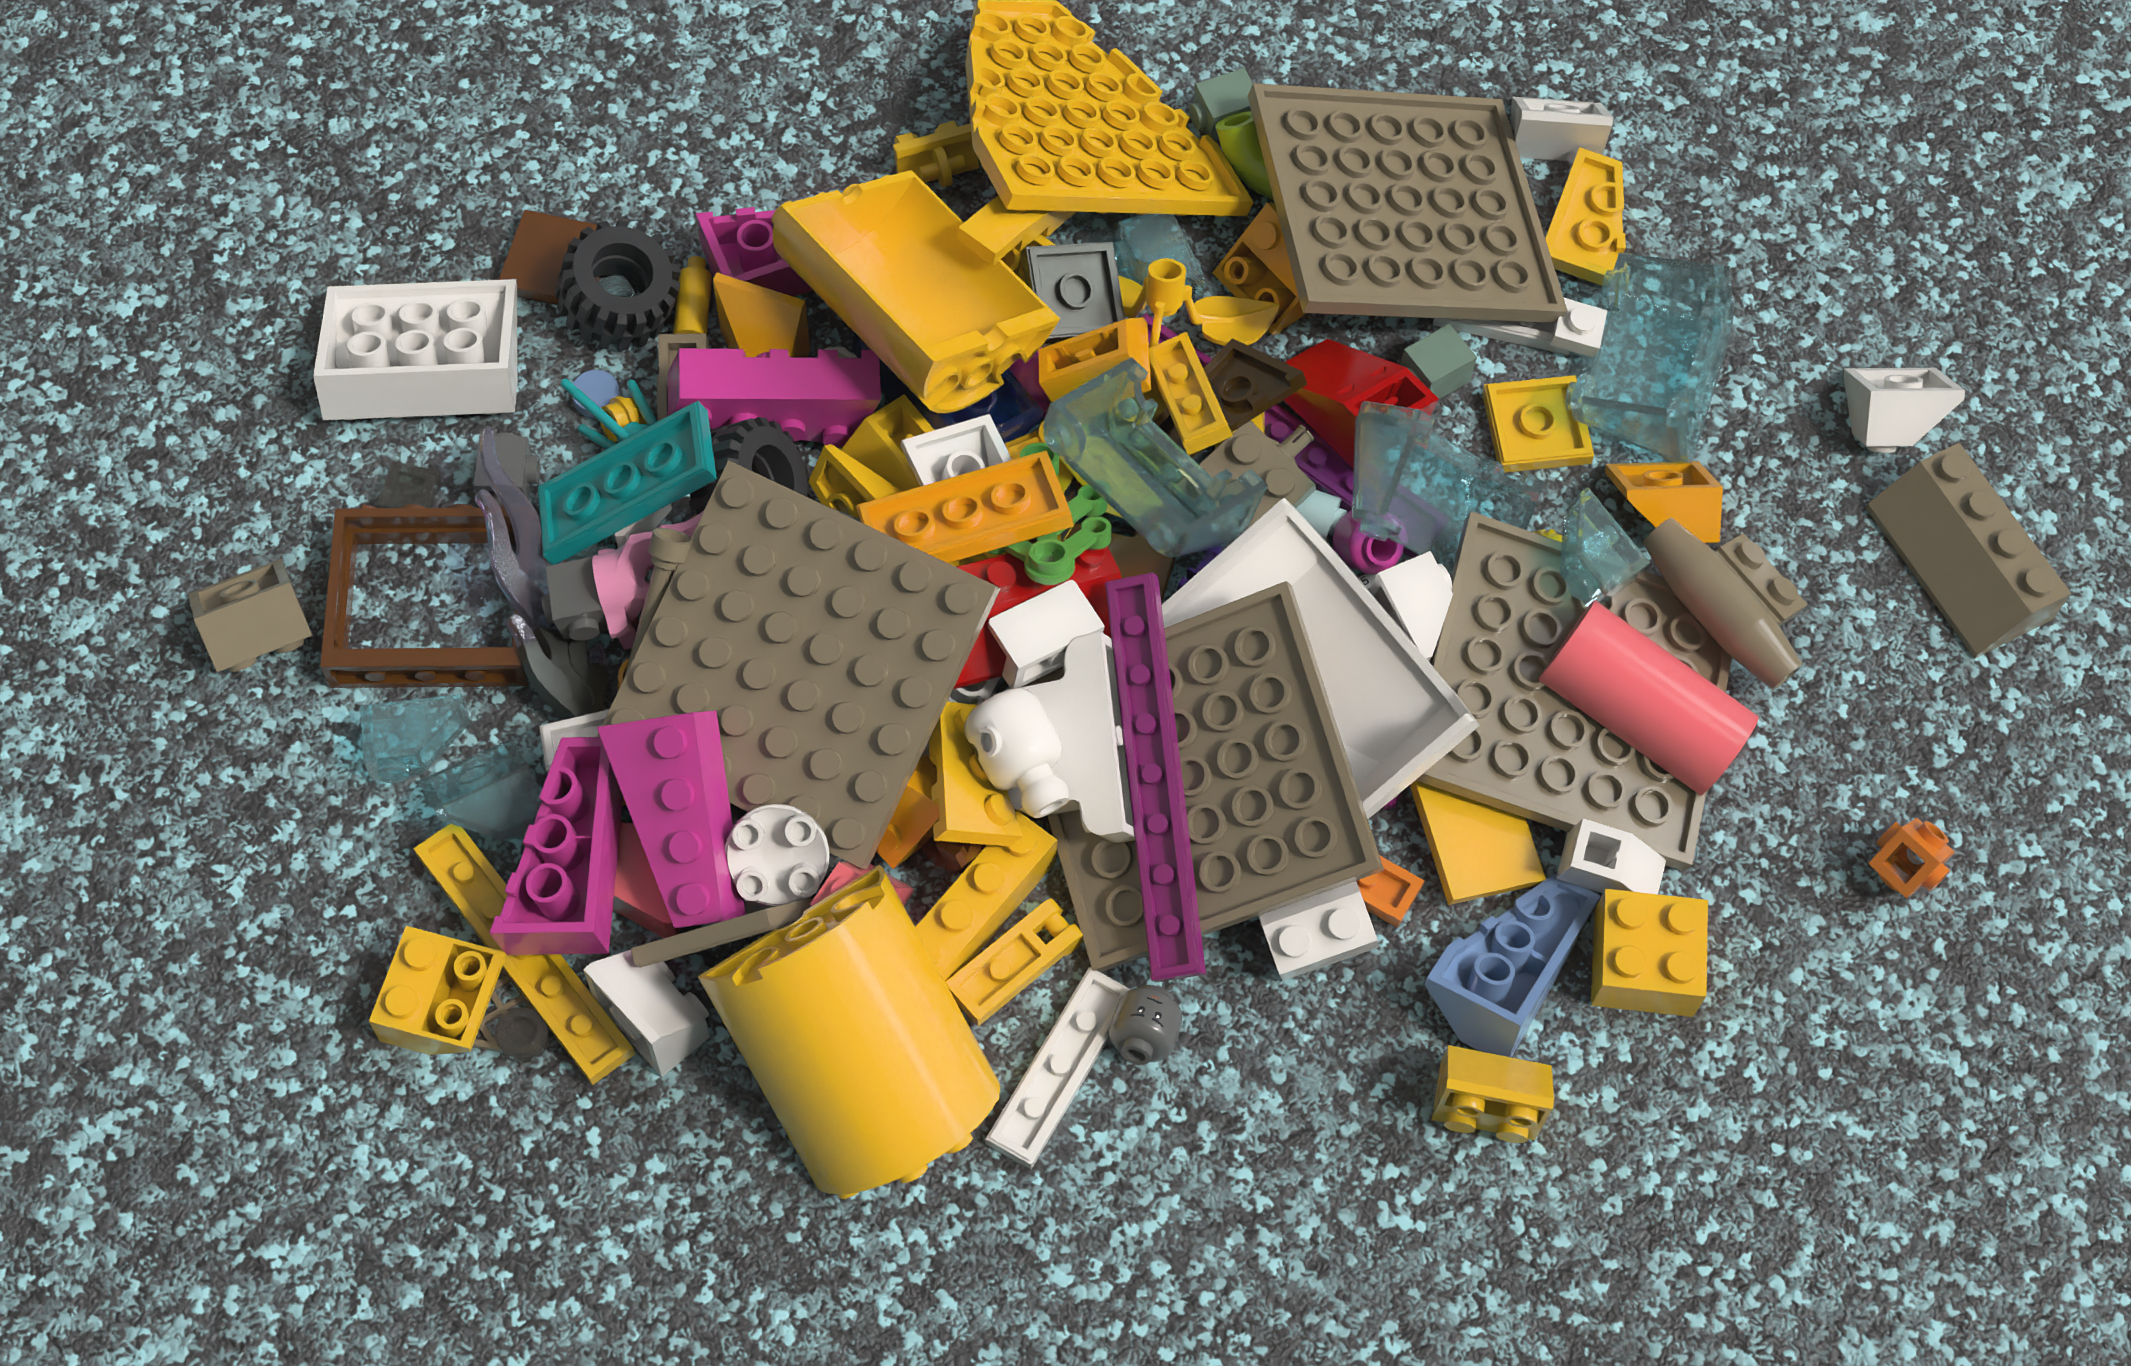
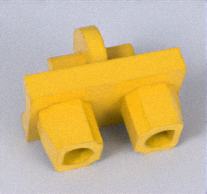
M955 121L939 124L938 128L934 131L935 133L918 138L917 135L911 132L896 136L895 144L892 145L897 174L912 170L924 183L938 179L942 188L952 186V175L979 168L978 158L972 145L971 124L959 126Z

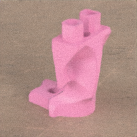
M703 512L686 522L660 525L658 528L677 530L692 537ZM653 531L630 535L628 541L617 550H599L598 555H594L592 559L596 589L606 617L609 634L612 639H619L624 650L633 647L639 625L638 614L644 606L649 588V583L645 581V576L654 567V564L651 563L652 555L648 552Z

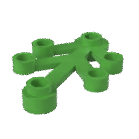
M1033 443L1021 450L1020 458L1047 450L1056 476H1058L1059 452L1054 446L1047 443ZM1096 484L1085 485L1078 490V495L1067 503L1072 514L1073 524L1084 515L1089 516V518L1082 522L1081 530L1065 541L1057 540V536L1064 531L1060 530L1036 537L1037 542L1034 544L1026 540L988 551V553L1002 554L1008 552L1024 561L1026 575L1035 582L1044 585H1055L1066 581L1075 571L1074 559L1088 548L1102 549L1111 543V523L1106 518L1099 517L1107 510L1106 489Z

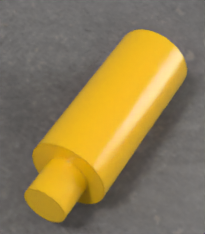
M691 256L688 258L687 267L680 270L681 274L678 282L681 283L676 297L673 334L706 333L707 336L712 274L706 270V260L704 258Z

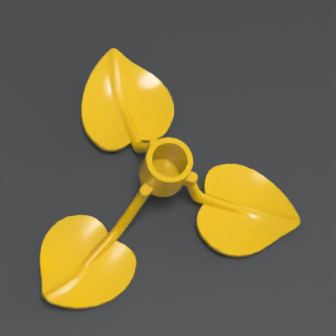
M1163 258L1153 261L1148 267V277L1144 278L1143 286L1131 279L1118 276L1125 317L1136 318L1139 312L1144 310L1146 303L1151 312L1154 313L1149 348L1159 343L1162 318L1174 315L1182 306L1183 301L1191 323L1202 325V335L1204 338L1223 346L1232 338L1246 345L1255 343L1265 334L1279 312V304L1229 296H1209L1193 303L1191 297L1192 287L1189 285L1185 286L1186 268L1182 263L1174 259ZM1151 368L1150 391L1106 405L1120 416L1125 415L1130 419L1142 421L1156 419L1167 408Z

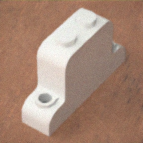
M1102 632L1081 635L1074 638L1066 649L1063 661L1065 675L1060 680L1020 687L1034 693L1062 743L1061 757L1051 770L1055 776L1060 777L1066 783L1069 789V800L1061 808L1048 815L1080 809V818L1086 833H1094L1114 843L1133 841L1135 837L1112 639ZM1020 788L1007 790L1014 808L1029 815L1022 806V792Z

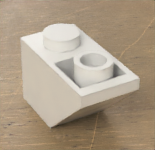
M1583 818L1567 833L1556 879L1603 893L1605 889L1658 894L1666 860L1633 834Z

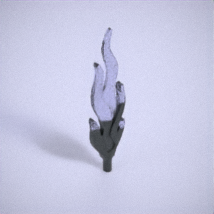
M488 426L482 431L479 456L484 475L511 520L517 547L516 554L513 552L510 544L507 525L500 505L484 489L475 495V500L485 517L491 568L502 592L519 614H514L506 620V625L518 648L525 674L541 698L563 720L603 711L608 681L604 648L601 643L596 642L588 649L586 656L587 640H564L555 623H547L542 606V595L549 594L545 569L548 563L543 557L542 530L538 514L529 499L514 484L500 465L495 450L493 428Z

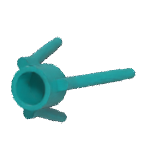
M564 378L560 382V385L577 402L617 437L618 443L658 422L637 383L632 379L627 382V387L647 425L634 421L627 424L624 428L568 379ZM584 424L578 426V431L605 450L616 445V443Z

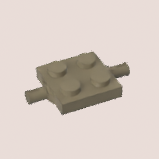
M1249 421L1238 428L1232 434V437L1226 439L1178 483L1180 490L1197 506L1201 516L1184 534L1180 535L1185 543L1189 544L1191 549L1195 551L1211 535L1212 528L1229 536V539L1233 542L1281 499L1285 498L1297 508L1316 491L1315 484L1298 468L1294 459L1301 450L1314 440L1308 430L1306 431L1304 426L1299 425L1280 444L1268 438L1252 421Z

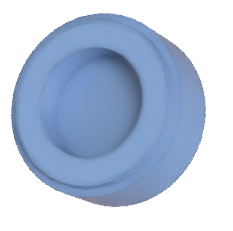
M590 370L584 372L573 383L600 408L607 405L611 398L620 396L617 380L606 371ZM573 398L574 406L580 414L596 419Z

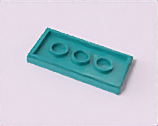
M699 401L693 402L538 486L543 557L552 565L558 564L716 480L708 410Z

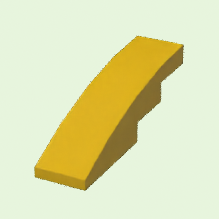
M997 196L959 226L956 239L993 266L1013 248L1020 252L1040 234L1047 238L1076 211L1008 210L1005 208L1000 197Z

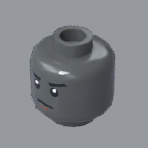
M1142 985L1126 991L1117 1003L1109 1026V1039L1115 1049L1121 1053V1056L1130 1063L1145 1065L1149 1062L1164 1060L1174 1049L1182 1025V1011L1172 994L1159 986Z

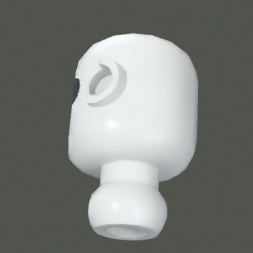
M1022 688L1009 689L985 700L969 713L964 724V732L988 779L996 789L1010 790L1019 787L1022 792V806L1034 818L1051 814L1068 802L1069 789L1066 783L1060 777L1055 776L1051 770L1061 757L1062 743L1034 693Z

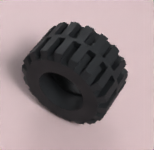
M617 220L616 226H610L608 221L597 223L595 231L588 226L580 232L579 239L573 238L570 242L558 276L555 298L559 299L557 308L560 316L568 315L565 324L571 331L576 329L582 331L580 339L589 343L591 339L599 341L598 348L608 350L610 344H615L618 351H624L629 349L632 342L637 348L646 345L649 336L655 339L661 333L663 325L666 326L681 282H678L681 274L679 264H673L675 254L672 249H663L661 247L663 239L659 235L654 234L650 237L645 234L646 227L637 224L636 229L628 227V221ZM607 274L624 277L638 288L640 294L632 297L613 295L605 291L595 278Z
M757 417L710 430L717 479L690 493L691 500H688L691 510H695L697 515L705 510L728 460L808 497L810 496V485L807 484V476H809L807 465L804 466L802 461L803 454L799 446L795 447L793 444V437L788 431L782 432L781 425L774 420L768 422L767 418Z

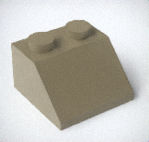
M282 558L188 594L193 619L217 672L227 668L229 672L246 669L257 662L256 657L274 650L278 654L290 652L303 645V639L312 636Z

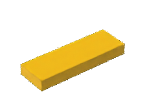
M1187 332L1150 347V368L1187 455L1232 437L1231 430Z

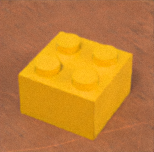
M1605 889L1594 910L1591 1006L1693 1017L1706 998L1708 900Z

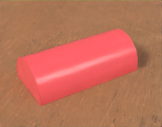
M1593 600L1584 610L1538 678L1543 684L1701 796L1713 786L1729 767L1750 737L1759 719V716L1596 600Z

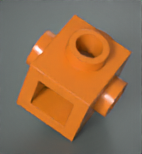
M1915 818L1903 827L1898 822H1895L1876 842L1881 850L1868 864L1878 872L1879 877L1888 887L1896 892H1900L1907 899L1922 887L1931 892L1951 871L1944 864L1955 851L1947 845L1949 842L1947 836L1936 825L1928 821L1923 823L1918 818ZM1912 851H1913L1917 856H1919L1923 861L1916 859V858L1914 857Z

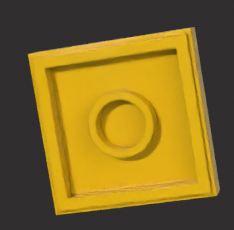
M1576 375L1484 384L1482 396L1499 473L1592 464L1594 452Z

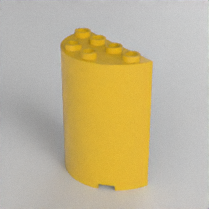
M912 170L891 176L885 175L879 179L861 184H852L842 193L838 190L827 193L821 192L805 199L793 202L788 201L780 205L772 216L771 221L774 224L773 244L776 252L933 412L950 413L961 410L998 389L1004 384L1001 374L1018 358L1026 364L1044 344L1060 320L1001 259L992 266L956 239L958 228L964 222Z
M878 865L803 911L802 917L793 924L781 929H774L698 976L817 1188L828 1194H836L840 1199L850 1198L859 1192L885 1185L897 1179L900 1183L911 1182L926 1172L928 1163L944 1153L952 1154L965 1148L973 1139L971 1132L987 1117L995 1103L999 1100L1000 1083L886 872L882 866Z

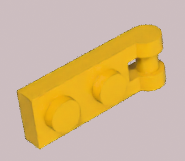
M1052 898L1040 904L945 982L956 1003L977 1026H980L1063 956L1071 954L1083 943V934L1076 924L1069 925L1061 916L1063 910ZM1046 929L1054 939L1045 944L1036 935L1039 931Z

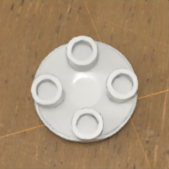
M770 804L755 808L746 813L733 826L725 846L732 882L736 886L738 893L748 901H756L769 906H780L811 897L817 892L829 865V845L822 828L806 812L789 805Z

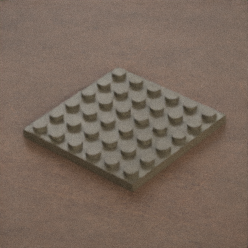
M1253 83L1247 96L1303 313L1556 323L1559 317L1566 315L1568 310L1502 99Z
M728 460L690 539L692 545L684 563H679L602 726L716 710L729 802L747 812L770 804H783L798 808L810 815L820 825L827 838L829 853L861 869H868L1001 588Z
M1470 511L1464 520L1451 574V591L1453 596L1430 663L1459 696L1480 726L1418 777L1416 781L1570 832L1583 818L1633 834L1666 860L1665 865L1686 871L1693 864L1706 792L1702 796L1543 684L1538 678L1579 617L1593 600L1599 602L1725 693L1732 657L1721 648L1675 596L1663 577Z
M1284 581L1164 628L1201 936L1384 871L1292 585ZM1064 667L1050 672L1022 687L1060 680L1065 675ZM1080 809L1047 815L1053 836L1057 839L1058 854L1080 930L1083 934L1092 971L1101 973L1148 956L1135 840L1114 843L1094 833H1086L1082 826Z

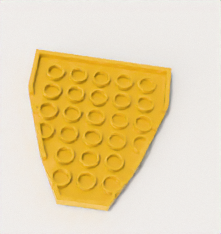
M1057 0L976 1L965 60L972 145L1006 209L1016 211H1078L1102 214L1113 212L1141 215H1214L1217 217L1248 215L1253 205V200L1219 145L1209 135L1202 136L1201 140H1199L1186 127L1190 117L1182 109L1173 110L1168 105L1161 103L1159 99L1163 91L1117 48L1112 49L1108 55L1093 43L1092 40L1096 32L1084 22L1077 20Z

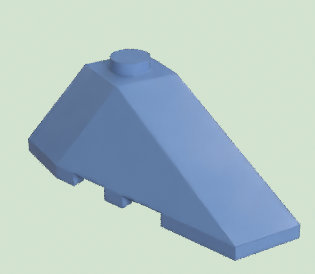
M1553 874L1516 899L1512 908L1497 918L1489 917L1480 924L1478 931L1464 940L1459 937L1447 946L1426 978L1424 985L1461 1042L1481 1052L1512 1057L1601 897L1600 895L1584 887L1556 879L1557 874Z

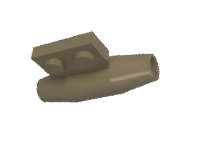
M1671 517L1660 524L1644 539V547L1675 596L1727 654L1770 689L1774 690L1782 685L1803 666L1780 626L1797 616L1808 604L1798 594L1795 585L1787 578H1784L1767 560L1761 547L1750 541L1744 533L1714 551Z

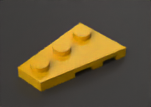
M1579 147L1545 239L1556 270L1623 293L1627 285V269H1624L1626 241L1622 224L1624 193L1621 161Z
M947 701L929 738V757L937 767V782L931 787L932 803L939 805V821L933 825L934 840L1011 847L1023 837L1008 791L996 789L992 785L964 732V724L967 717L977 705Z

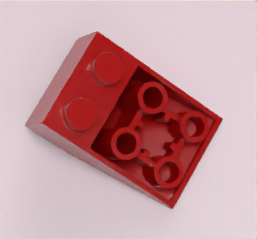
M1326 339L1284 362L1303 371L1307 381L1306 386L1285 398L1284 401L1357 473L1421 436L1439 400L1407 367L1330 339Z

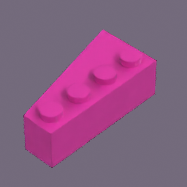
M755 207L735 209L736 214L715 217H713V212L696 213L700 245L714 277L716 273H720L793 297L813 290L775 250L773 244L774 224L771 219L776 210L755 212Z
M679 348L668 371V416L693 402L699 401L708 410L709 425L713 429L750 418L764 417L767 418L768 422L774 420L780 424L782 432L788 431L793 437V441L805 440L820 442L825 445L832 444L837 448L844 447L864 419L873 414L881 401L879 357L872 350H861V358H838V350L819 349L818 358H791L788 355V349H769V352L761 353L756 357H746L743 349Z
M717 711L692 712L597 727L674 928L723 922L746 915L744 900L732 882L725 852L727 838L733 828Z
M563 737L560 739L539 797L542 803L533 825L529 824L523 844L525 849L516 873H511L505 893L507 898L500 916H495L490 930V935L506 955L609 954L623 794L600 737Z

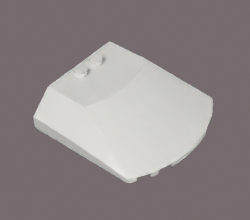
M1283 498L1162 604L1164 628L1284 581L1289 582L1293 587L1367 819H1369L1480 725L1459 696L1339 555L1288 500Z

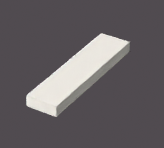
M1091 967L1088 968L986 1137V1145L1030 1170L1032 1169L1109 1039V1026L1119 999L1126 991L1131 989L1098 971H1092Z

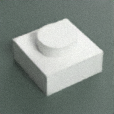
M1564 298L1568 312L1565 316L1559 317L1557 322L1554 323L1550 345L1594 358L1600 349L1607 310Z

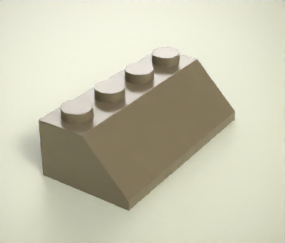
M1960 443L1917 463L1866 506V510L1974 659L2053 620L2072 594Z

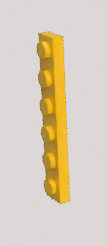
M454 820L413 849L416 856L484 945L488 948L504 952L490 935V930L495 916H500L507 898L505 893L507 884L458 821ZM561 954L506 955L502 966L503 970L591 1085H594L635 1055L631 1044Z

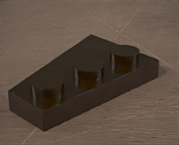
M1233 338L1203 368L1231 433L1307 385L1303 371ZM1168 408L1141 434L1146 448L1179 465L1205 450L1202 449L1187 455Z

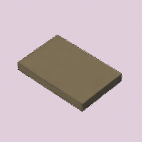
M814 897L760 910L630 948L635 966L639 965V968L753 937L773 931L774 929L787 927L802 917L803 911L810 908V903Z

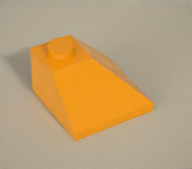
M716 273L713 283L720 331L729 349H743L746 357H756L761 353L769 352V349H788V355L791 358L808 357L810 343L805 300Z
M1699 461L1605 465L1606 475L1625 498L1655 528L1672 517L1702 542H1720L1723 486Z

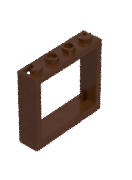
M407 504L400 508H375L370 505H362V508L335 509L320 664L329 687L528 686L529 679L521 663L518 648L524 643L531 642L538 531L531 507H509V504H502L495 508H474L466 504H454L448 508H425L420 505ZM518 543L512 647L348 649L358 544Z

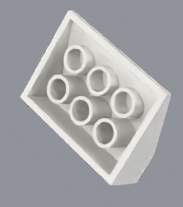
M516 279L328 286L313 374L323 420L515 412L518 382Z

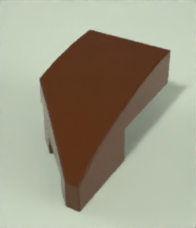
M933 837L921 847L931 863L946 870L957 871L973 860L986 845L935 841Z

